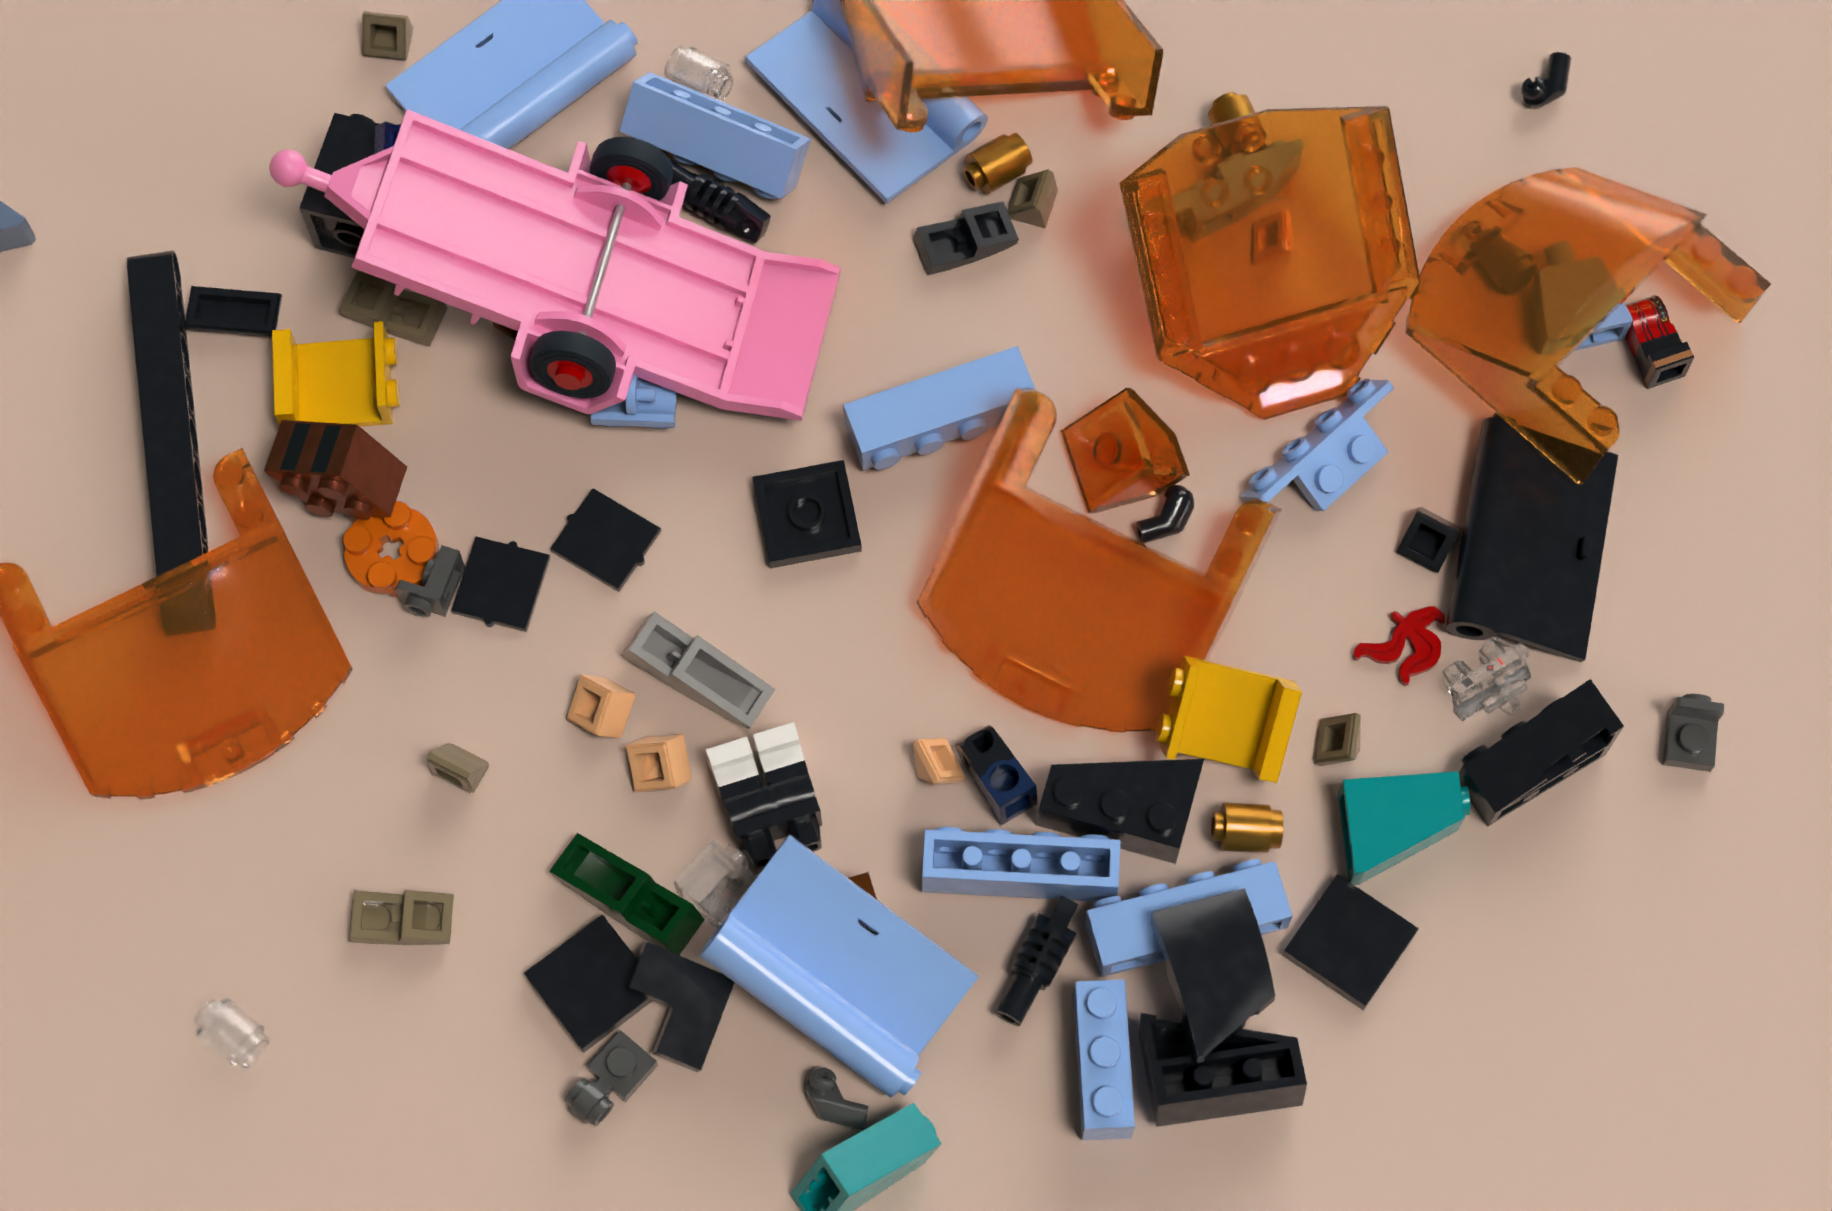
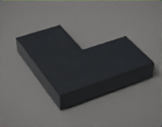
M645 942L642 945L625 989L670 1008L652 1054L695 1072L701 1071L735 982L722 973L652 943Z

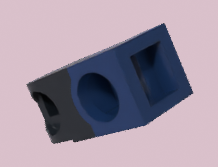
M987 725L956 743V749L963 764L976 780V785L991 805V811L1001 825L1038 804L1036 784L991 725Z

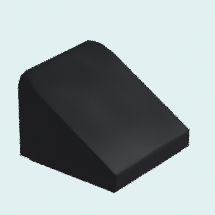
M1421 507L1417 510L1396 552L1438 573L1462 528Z

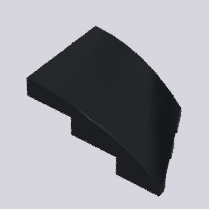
M1245 888L1151 912L1150 924L1167 962L1166 976L1183 1014L1181 1026L1197 1063L1204 1062L1209 1058L1212 1049L1230 1034L1234 1036L1245 1026L1246 1021L1251 1016L1260 1014L1275 1000L1274 985L1264 942Z

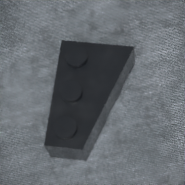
M1589 679L1566 696L1546 706L1529 721H1521L1509 728L1501 735L1502 739L1491 747L1487 748L1486 745H1481L1463 757L1461 761L1464 765L1459 771L1461 787H1468L1470 802L1486 825L1490 826L1605 756L1624 725L1592 680Z

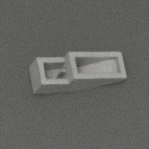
M655 611L645 619L621 655L674 690L747 729L751 728L775 691V688L698 635L694 638Z

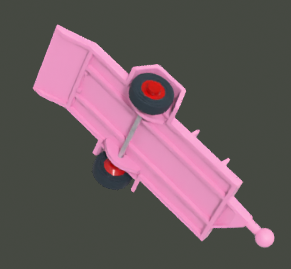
M407 109L392 147L334 171L332 175L307 166L304 157L294 150L279 151L270 161V174L277 184L283 187H294L301 183L324 192V197L364 229L351 266L352 268L396 284L394 295L399 296L407 288L472 313L470 324L474 325L482 317L518 331L510 357L518 387L524 391L584 414H593L625 401L634 374L638 378L719 409L798 421L803 419L841 273L840 267L821 259L766 252L680 218L679 214L688 184L679 181L671 185L673 166L670 159L659 148L646 141L631 137L606 139L597 146L591 161L587 144L578 141L567 173Z

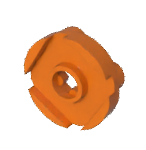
M396 501L391 517L371 516L369 520L356 519L343 536L344 559L351 576L361 588L373 594L377 592L389 594L390 597H399L396 591L399 580L424 586L422 578L429 559H436L437 553H439L438 539L431 523L419 511L409 508L406 503ZM390 541L402 543L403 545L399 547L401 556L395 560L389 555L381 558L379 553L384 550L383 545Z

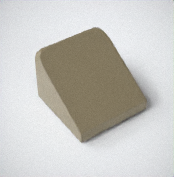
M451 743L430 751L426 757L433 775L468 793L475 792L489 768V763L486 760Z

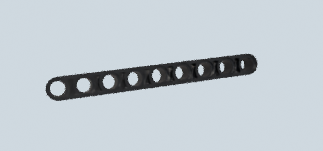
M174 250L131 256L127 258V273L162 625L167 636L211 630L216 627V616L187 331L184 328L185 312L179 263Z

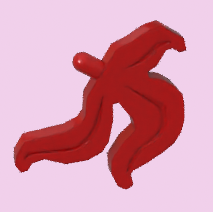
M1435 606L1411 611L1406 618L1396 611L1392 612L1390 617L1398 624L1393 632L1392 639L1382 644L1360 643L1354 650V661L1367 657L1376 663H1395L1402 654L1405 640H1408L1414 654L1408 657L1399 668L1400 683L1403 686H1408L1410 677L1433 669L1440 658L1441 641L1435 633L1426 629L1434 621H1438L1441 624L1445 622V614Z

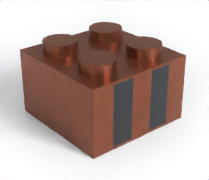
M281 420L264 471L280 483L279 488L282 491L297 496L306 503L305 508L315 515L331 517L333 513H344L356 519L369 520L371 516L391 517L408 466L359 425Z

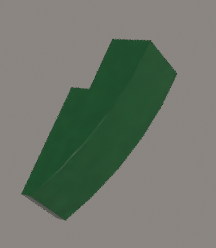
M579 833L576 834L549 871L552 876L635 934L649 943L677 955L681 954L705 921L692 903L657 884L648 873Z

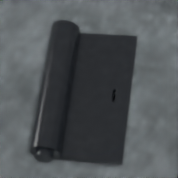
M1497 412L1493 414V417L1484 419L1481 425L1446 623L1447 631L1455 636L1470 640H1486L1495 635H1500L1578 662L1586 660L1618 461L1617 454L1525 423L1512 413Z

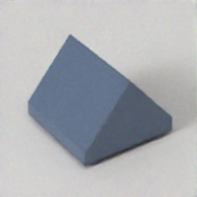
M0 201V252L32 245L36 238L26 218Z

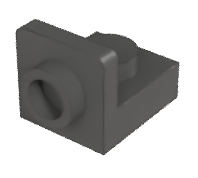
M441 545L437 558H430L425 567L422 584L425 587L403 580L398 581L396 591L406 610L423 617H430L431 613L446 617L465 569L459 550Z
M1686 694L1675 699L1667 711L1663 765L1707 772L1712 771L1715 767L1718 721L1724 714L1723 703L1712 702L1709 696L1703 694Z

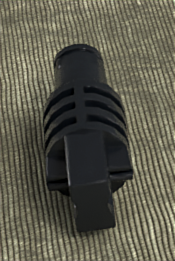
M670 159L673 166L671 185L679 181L688 184L684 197V204L687 209L693 212L697 211L699 216L703 218L708 217V221L715 225L718 223L720 228L754 243H757L765 235L770 223V214L740 192L735 193V189L729 186L725 187L724 183L719 180L714 181L713 177L709 174L700 173L697 175Z
M1061 896L1050 918L1041 913L1037 915L1011 964L1013 978L995 1011L998 1017L1012 1025L1020 1026L1039 990H1045L1046 987H1050L1077 935L1076 932L1067 927L1079 904Z

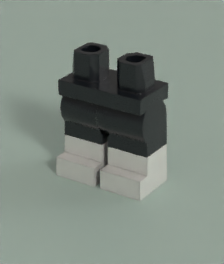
M794 722L753 734L755 751L766 781V785L763 786L747 737L706 749L709 767L736 837L739 850L746 851L755 869L765 867L777 850L774 841L787 837L789 834L812 852L822 848L820 826H822L821 811Z

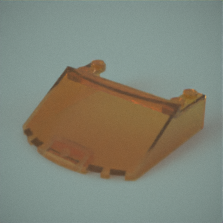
M840 0L865 102L878 101L896 130L906 132L921 131L928 120V109L921 99L1092 90L1094 95L1101 97L1109 106L1108 113L1113 118L1130 120L1135 116H1148L1153 113L1163 58V48L1124 0Z
M1577 167L1555 169L1533 174L1495 190L1470 207L1447 229L1432 249L1412 291L1413 297L1410 312L1406 320L1405 333L1570 478L1581 485L1590 476L1608 450L1615 444L1620 434L1618 417L1611 408L1600 404L1582 388L1577 378L1567 375L1558 366L1664 261L1737 323H1741L1747 317L1771 283L1701 224L1708 214Z
M1030 387L1017 388L922 589L917 604L924 617H928L930 623L943 639L941 642L951 653L954 652L963 663L974 671L973 674L978 679L1018 705L1047 718L1078 727L1085 726L1121 733L1126 731H1156L1160 715L1162 713L1168 714L1172 696H1168L1167 690L1173 668L1181 667L1183 656L1208 661L1243 594V589L1282 509L1264 500H1250L1242 504L1235 512L1206 574L1026 487L1055 426L1057 411L1053 401L1047 395Z
M243 448L224 456L216 464L213 472L214 483L240 537L70 619L52 626L25 570L14 563H0V616L12 639L14 650L92 797L111 799V796L137 797L139 800L152 799L158 794L180 790L184 793L192 792L241 774L287 746L295 739L293 736L295 733L303 728L313 717L317 719L327 708V701L341 683L345 684L353 670Z

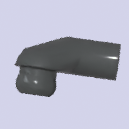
M820 1067L813 1070L806 1082V1094L818 1117L824 1121L863 1130L869 1105L844 1100L835 1082L836 1075L831 1069Z

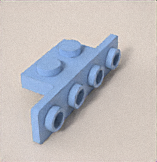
M1367 378L1353 385L1347 392L1348 399L1338 408H1331L1321 414L1314 422L1316 427L1305 437H1299L1290 442L1282 450L1283 457L1272 467H1265L1251 477L1249 480L1251 486L1240 495L1246 504L1264 505L1293 480L1315 511H1325L1388 453L1363 416L1394 389L1389 380H1370Z

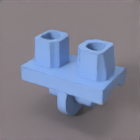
M633 374L626 400L591 414V424L608 427L675 428L677 392L638 378L637 375Z

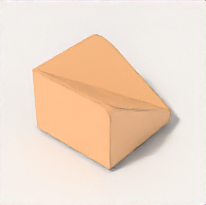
M580 675L566 719L596 736L619 738L623 735L636 693L605 677Z
M684 733L644 737L626 745L634 792L674 789L692 779Z

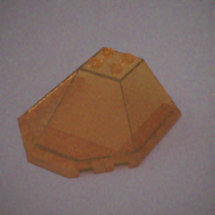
M1388 106L1266 109L1178 135L1119 183L1157 359L1195 379L1201 385L1226 399L1229 398L1245 407L1251 413L1264 420L1346 396L1348 390L1360 381L1361 378L1358 375L1372 353L1375 355L1378 353L1396 323L1393 320L1407 298L1412 299L1420 287L1421 281Z

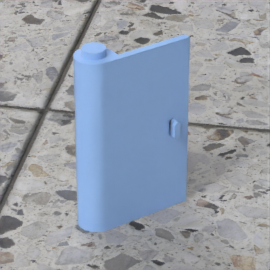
M501 0L394 78L385 87L405 112L407 109L510 150L636 56L634 46L638 42L632 30L624 22L617 24L613 20H608L604 23L585 0Z
M814 0L812 11L745 56V62L886 204L970 144L982 132L988 121V116L870 0Z
M790 834L724 919L699 955L890 1098L897 1092L903 1096L906 1095L916 1083L921 1074V1071L916 1068L919 1054L979 977L975 972Z

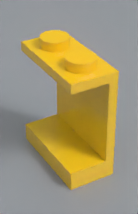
M383 321L374 322V338L297 344L291 329L272 330L274 415L279 426L281 420L356 424L360 427L393 424L392 407H400L398 380H391V365H398V347L396 338L388 337Z
M1183 656L1181 667H1174L1170 675L1167 693L1168 696H1172L1169 712L1168 714L1162 713L1160 715L1156 728L1155 740L1160 742L1159 747L1167 759L1176 760L1177 753L1240 766L1252 769L1260 780L1278 783L1302 690L1293 680Z

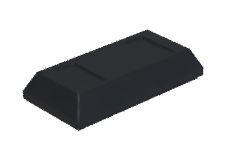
M191 286L184 328L272 337V330L277 329L282 294Z

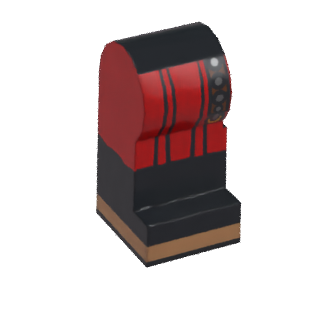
M1653 295L1627 304L1626 307L1631 314L1633 322L1625 339L1647 389L1685 377L1694 359V355L1687 341L1682 343L1673 323L1671 324L1668 311L1662 299L1657 295Z

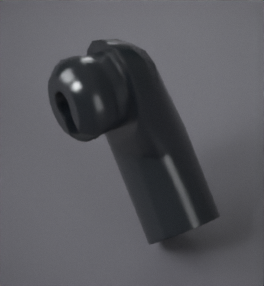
M1562 52L1550 54L1546 76L1543 78L1535 77L1534 82L1530 78L1523 82L1521 93L1524 101L1533 107H1542L1562 97L1567 90L1571 57Z
M1173 485L1166 490L1164 496L1167 499L1160 515L1136 522L1137 532L1142 544L1178 534L1185 529L1194 509V497L1184 486Z

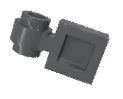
M620 1030L587 1066L588 1071L598 1081L588 1082L585 1078H582L567 1094L565 1101L570 1105L569 1112L583 1124L590 1122L594 1126L599 1125L614 1106V1103L609 1099L610 1094L614 1092L626 1102L658 1066L657 1060Z

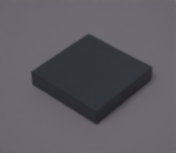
M844 460L753 477L770 569L862 552Z
M1337 874L1287 945L1282 956L1364 1011L1419 928Z
M601 915L524 973L527 980L583 1053L653 1001L625 989L637 958L604 915Z

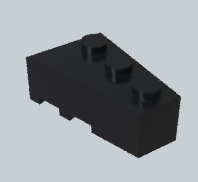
M1204 759L1051 765L1038 810L1037 826L1076 837L1090 834L1103 835L1109 839L1121 840L1120 849L1176 864Z
M1141 1013L1139 1040L1156 1127L1303 1106L1307 1080L1297 1037L1241 1029L1234 1036L1230 1034L1212 1049L1209 1058L1204 1062L1197 1063L1181 1023L1156 1019V1015Z

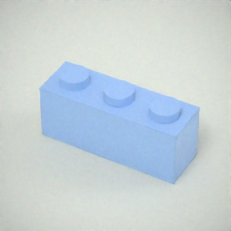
M1125 979L1076 981L1073 992L1082 1140L1132 1138L1135 1121Z

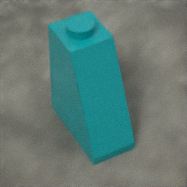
M1459 771L1343 780L1338 791V801L1348 881L1354 885H1359L1457 832L1465 815H1470L1471 809L1469 790L1467 786L1461 787Z
M912 1103L822 1153L789 1194L801 1211H855L925 1164L942 1143L937 1137L932 1122L921 1114L915 1103Z

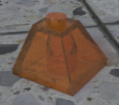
M1132 388L1123 389L1061 430L1088 513H1098L1155 497L1190 476L1176 434Z

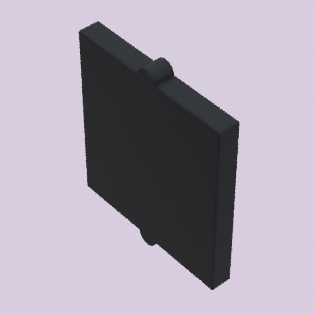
M593 488L576 513L567 516L568 524L550 550L555 555L620 592L636 567L644 565V556L661 533V528Z
M476 536L451 610L452 613L484 621L487 627H492L496 624L527 632L550 561V555L518 547L515 541L505 544Z

